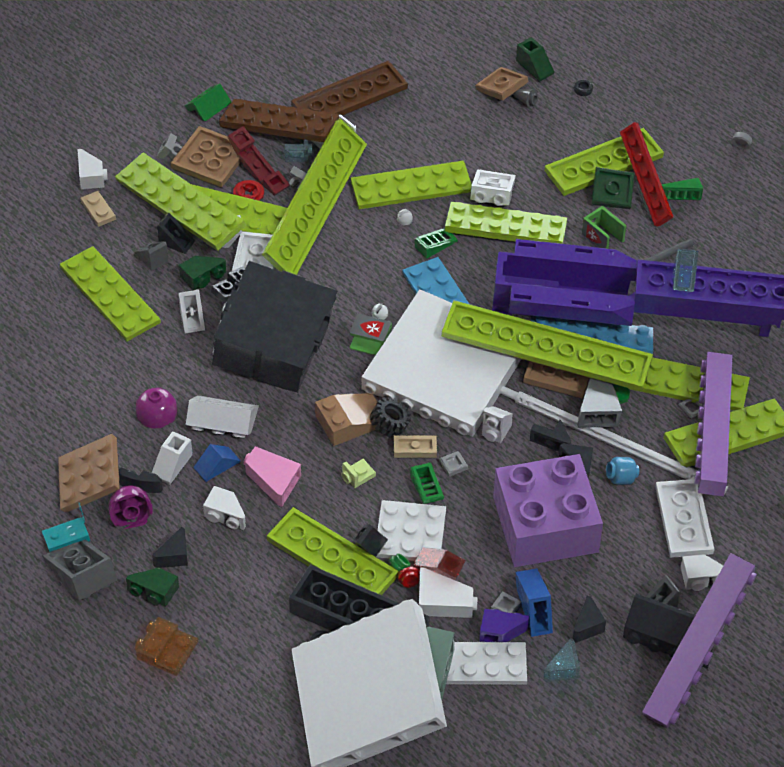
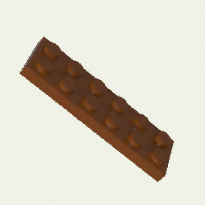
M388 60L291 100V106L343 116L408 89V83Z
M234 99L219 120L220 127L239 129L244 126L247 131L324 143L333 125L339 120V114Z

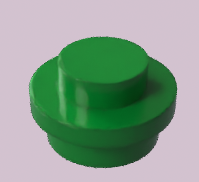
M399 553L389 559L390 566L399 572L410 566L409 560Z

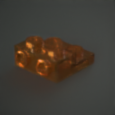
M158 617L155 622H149L146 628L147 635L144 639H138L135 651L138 660L177 676L199 641L197 637L178 630L177 624Z

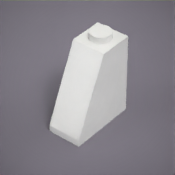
M420 568L419 606L424 614L437 617L472 618L473 610H477V597H473L472 587L427 568Z

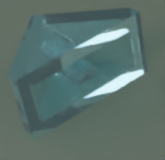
M677 249L673 267V290L694 292L698 251Z
M570 638L544 669V681L553 682L579 679L580 666L574 640Z

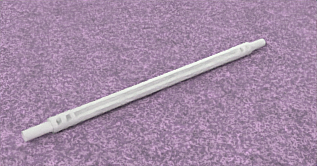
M505 386L500 391V394L515 400V403L557 422L561 420L568 427L686 480L695 479L697 470L691 467L686 468L673 459L601 427L578 428L579 417L521 391L518 393Z

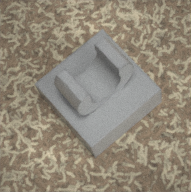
M172 133L169 134L163 141L157 157L165 159L167 155L171 159L176 157L178 153L175 151H180L182 148L179 144L175 143L177 136Z
M293 166L290 173L294 177L290 180L289 184L294 186L297 182H300L301 185L307 173Z

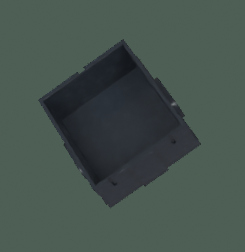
M248 261L239 283L235 282L234 289L228 298L224 310L221 312V322L213 337L214 352L212 365L250 378L255 376L258 378V381L298 393L315 353L318 352L328 329L338 291L305 280L306 278L283 270L281 272Z

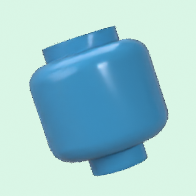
M614 457L607 463L606 476L613 484L630 485L639 476V466L636 465L635 460L631 457Z

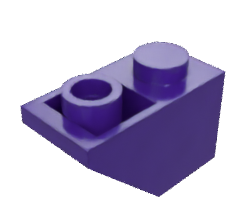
M484 609L479 642H509L527 631L529 616L521 613L502 612L498 609Z

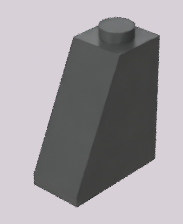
M590 378L577 423L578 428L619 427L622 409L613 384Z

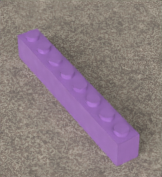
M707 352L706 360H702L700 372H704V375H701L700 387L703 388V391H700L699 403H702V406L699 407L698 419L702 420L698 423L697 435H701V438H698L696 451H700V455L697 454L695 467H698L699 471L695 473L694 483L698 484V493L724 496L728 472L732 355Z
M730 553L642 711L644 716L666 728L670 724L675 725L680 716V713L677 712L681 704L686 705L691 696V693L688 692L692 684L697 685L702 676V673L699 671L703 664L708 665L713 656V653L710 651L714 644L719 645L724 636L722 630L725 624H731L735 616L733 610L736 604L740 606L746 596V593H744L746 586L753 584L757 576L754 573L755 565Z

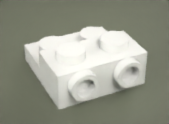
M477 170L472 183L470 200H475L478 203H494L498 206L509 205L516 175Z

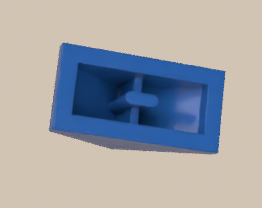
M210 444L195 464L194 469L207 482L240 463L241 460L229 447Z

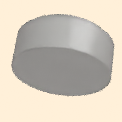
M736 132L732 139V144L742 149H748L752 143L750 135L744 132Z

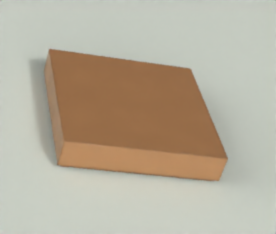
M500 67L475 86L481 93L504 100L529 81L528 76Z

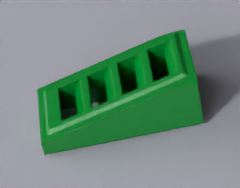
M699 178L662 184L667 199H702L703 186Z
M443 228L415 238V248L427 259L458 242V239ZM446 234L450 239H446L443 235Z
M431 463L410 468V477L423 504L444 499ZM431 487L434 488V489H431V490H426V491H424V489H426V488H431ZM436 493V495L426 497L428 494Z

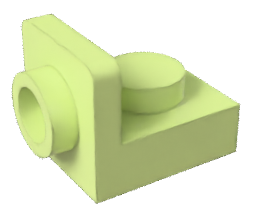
M362 459L351 466L344 462L341 475L347 484L351 483L356 488L374 478L376 472Z

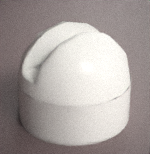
M402 209L398 212L397 222L399 224L409 225L412 222L413 216L409 210Z
M376 304L372 309V317L382 320L387 318V307L382 304Z

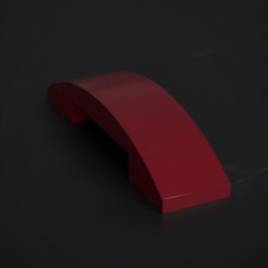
M244 126L228 135L234 151L249 173L274 196L290 186L280 171L275 172L254 146L255 140Z

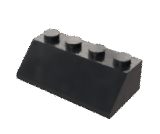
M636 593L624 626L623 638H626L632 644L639 643L645 645L653 652L661 651L669 654L672 658L696 615ZM714 644L712 650L710 651L713 653V655L717 648L716 644ZM710 662L708 665L703 664L702 667L708 669Z

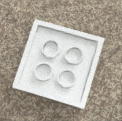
M382 500L378 531L388 541L376 557L391 558L399 553L411 561L440 563L446 506Z

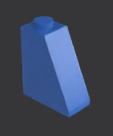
M538 569L516 572L517 592L524 615L529 616L528 628L531 637L553 633L551 595Z

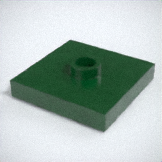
M596 167L592 204L631 209L634 173Z

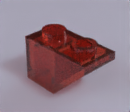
M423 547L413 567L419 571L420 568H427L456 580L466 560L447 550Z

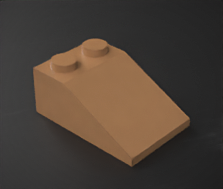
M369 393L332 395L315 402V416L331 443L335 446L376 430V425H372L371 422L373 420H370V416L378 402L373 394Z

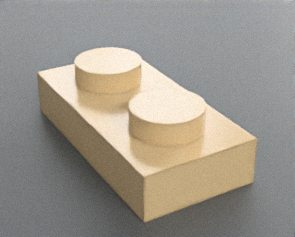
M99 191L81 197V203L98 227L116 220L115 214Z
M394 436V458H437L436 436Z

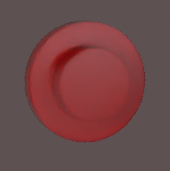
M415 567L404 568L398 574L399 582L407 588L414 587L419 582L420 573Z

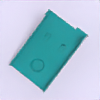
M80 503L79 509L82 517L42 531L49 552L85 539L88 542L90 541Z

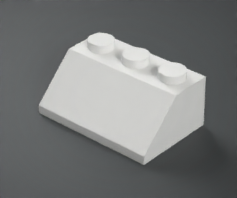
M196 396L189 400L186 425L192 426L191 429L204 431V428L212 429V433L224 434L226 431L232 432V436L244 438L245 435H249L252 431L259 405Z

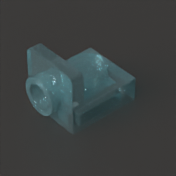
M304 139V144H285V162H308V156H312V144H308V140Z

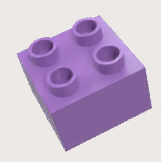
M580 454L495 468L493 498L514 567L599 553L603 522Z

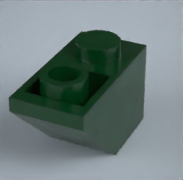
M530 37L517 44L516 61L539 82L554 74V69L544 47L534 38Z
M194 256L179 265L180 277L192 290L204 288L210 282V273L216 279L224 276L226 273V260L217 257Z
M161 568L131 574L126 578L127 590L133 596L139 597L145 589L146 598L151 604L156 606L160 604L166 607L179 588L178 576Z

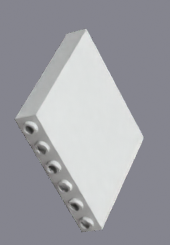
M419 290L362 375V389L369 394H374L381 398L385 397L387 399V397H391L392 401L394 398L398 399L397 403L403 402L402 406H407L408 411L411 410L420 414L423 418L435 420L443 427L449 426L456 429L462 435L473 437L483 422L484 409L493 406L500 395L502 387L510 379L521 358L441 337L442 329L452 303Z
M413 599L405 600L394 607L383 609L377 614L364 617L360 621L342 626L336 631L323 634L317 639L304 642L300 646L292 648L311 767H347L447 727L423 610Z

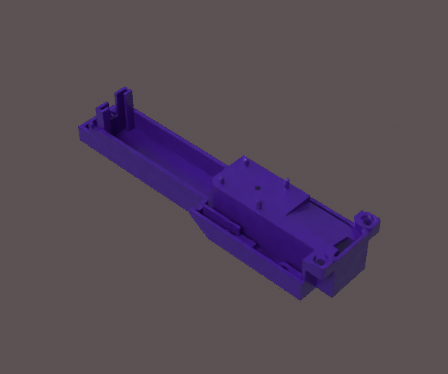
M516 239L514 253L498 252L492 311L510 316L512 314L533 315L632 326L633 313L637 312L760 326L759 336L769 337L771 326L776 325L777 328H780L781 321L784 320V275L647 260L637 261L615 249ZM631 281H636L635 292L628 296Z

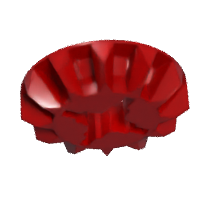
M244 180L236 184L233 189V195L260 201V199L264 198V188L256 181ZM245 191H248V192H251V191H252V195H251V196H250L249 194L245 195Z

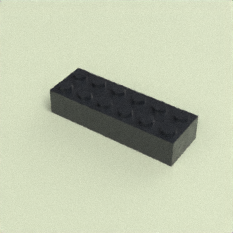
M313 565L308 567L289 597L290 613L331 631H336L342 626L353 624L364 617H370L383 609H389L400 604ZM424 614L427 629L430 626V616Z

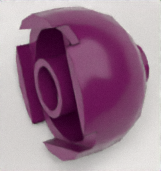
M147 389L136 401V417L146 427L163 428L165 425L172 423L177 416L176 400L166 389Z
M136 486L121 487L112 494L108 503L109 515L113 524L117 527L118 525H129L124 529L145 525L148 522V517L150 514L152 516L153 513L150 498L144 490ZM137 517L135 522H127L125 518L135 520Z

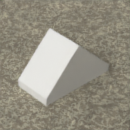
M199 290L180 292L179 305L185 333L205 330Z

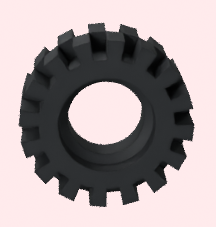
M384 397L379 400L370 416V420H373L371 422L372 425H376L375 429L377 431L380 429L383 435L387 433V437H391V435L393 437L400 436L411 421V413L407 412L408 407H403V402L397 403L398 399L394 398L392 401L391 397H387V399Z

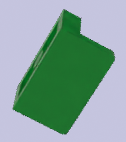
M219 83L211 86L184 106L188 111L196 110L201 120L207 121L231 104V100Z

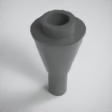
M520 88L511 94L528 107L536 104L538 100L536 89Z

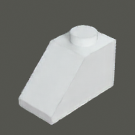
M78 149L81 189L103 188L104 181H107L108 177L107 169H103L102 161L86 151Z

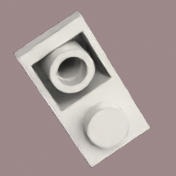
M494 406L485 408L483 411L482 436L488 441L501 443L512 426L513 414Z
M172 432L163 443L152 473L157 474L162 479V482L170 485L192 456L191 439Z
M214 486L203 505L204 517L214 523H224L226 521V525L231 529H237L240 525V529L244 530L246 527L245 515L234 492Z
M705 554L683 556L681 572L685 588L693 589L694 591L702 590L708 587L710 577H712L714 584L723 565Z

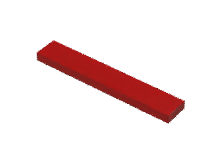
M634 122L620 131V135L654 226L658 227L674 217L639 124Z

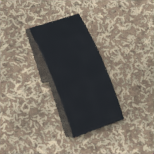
M242 266L229 272L226 280L212 286L211 293L223 303H226L234 289L235 282L239 283L245 267Z
M120 467L118 470L119 485L136 486L146 493H161L163 490L162 479L155 473L143 470L140 475H137L134 471Z

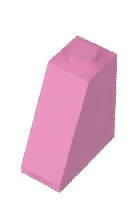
M254 447L252 452L248 453L244 459L246 474L277 505L282 507L301 477V464L258 447Z

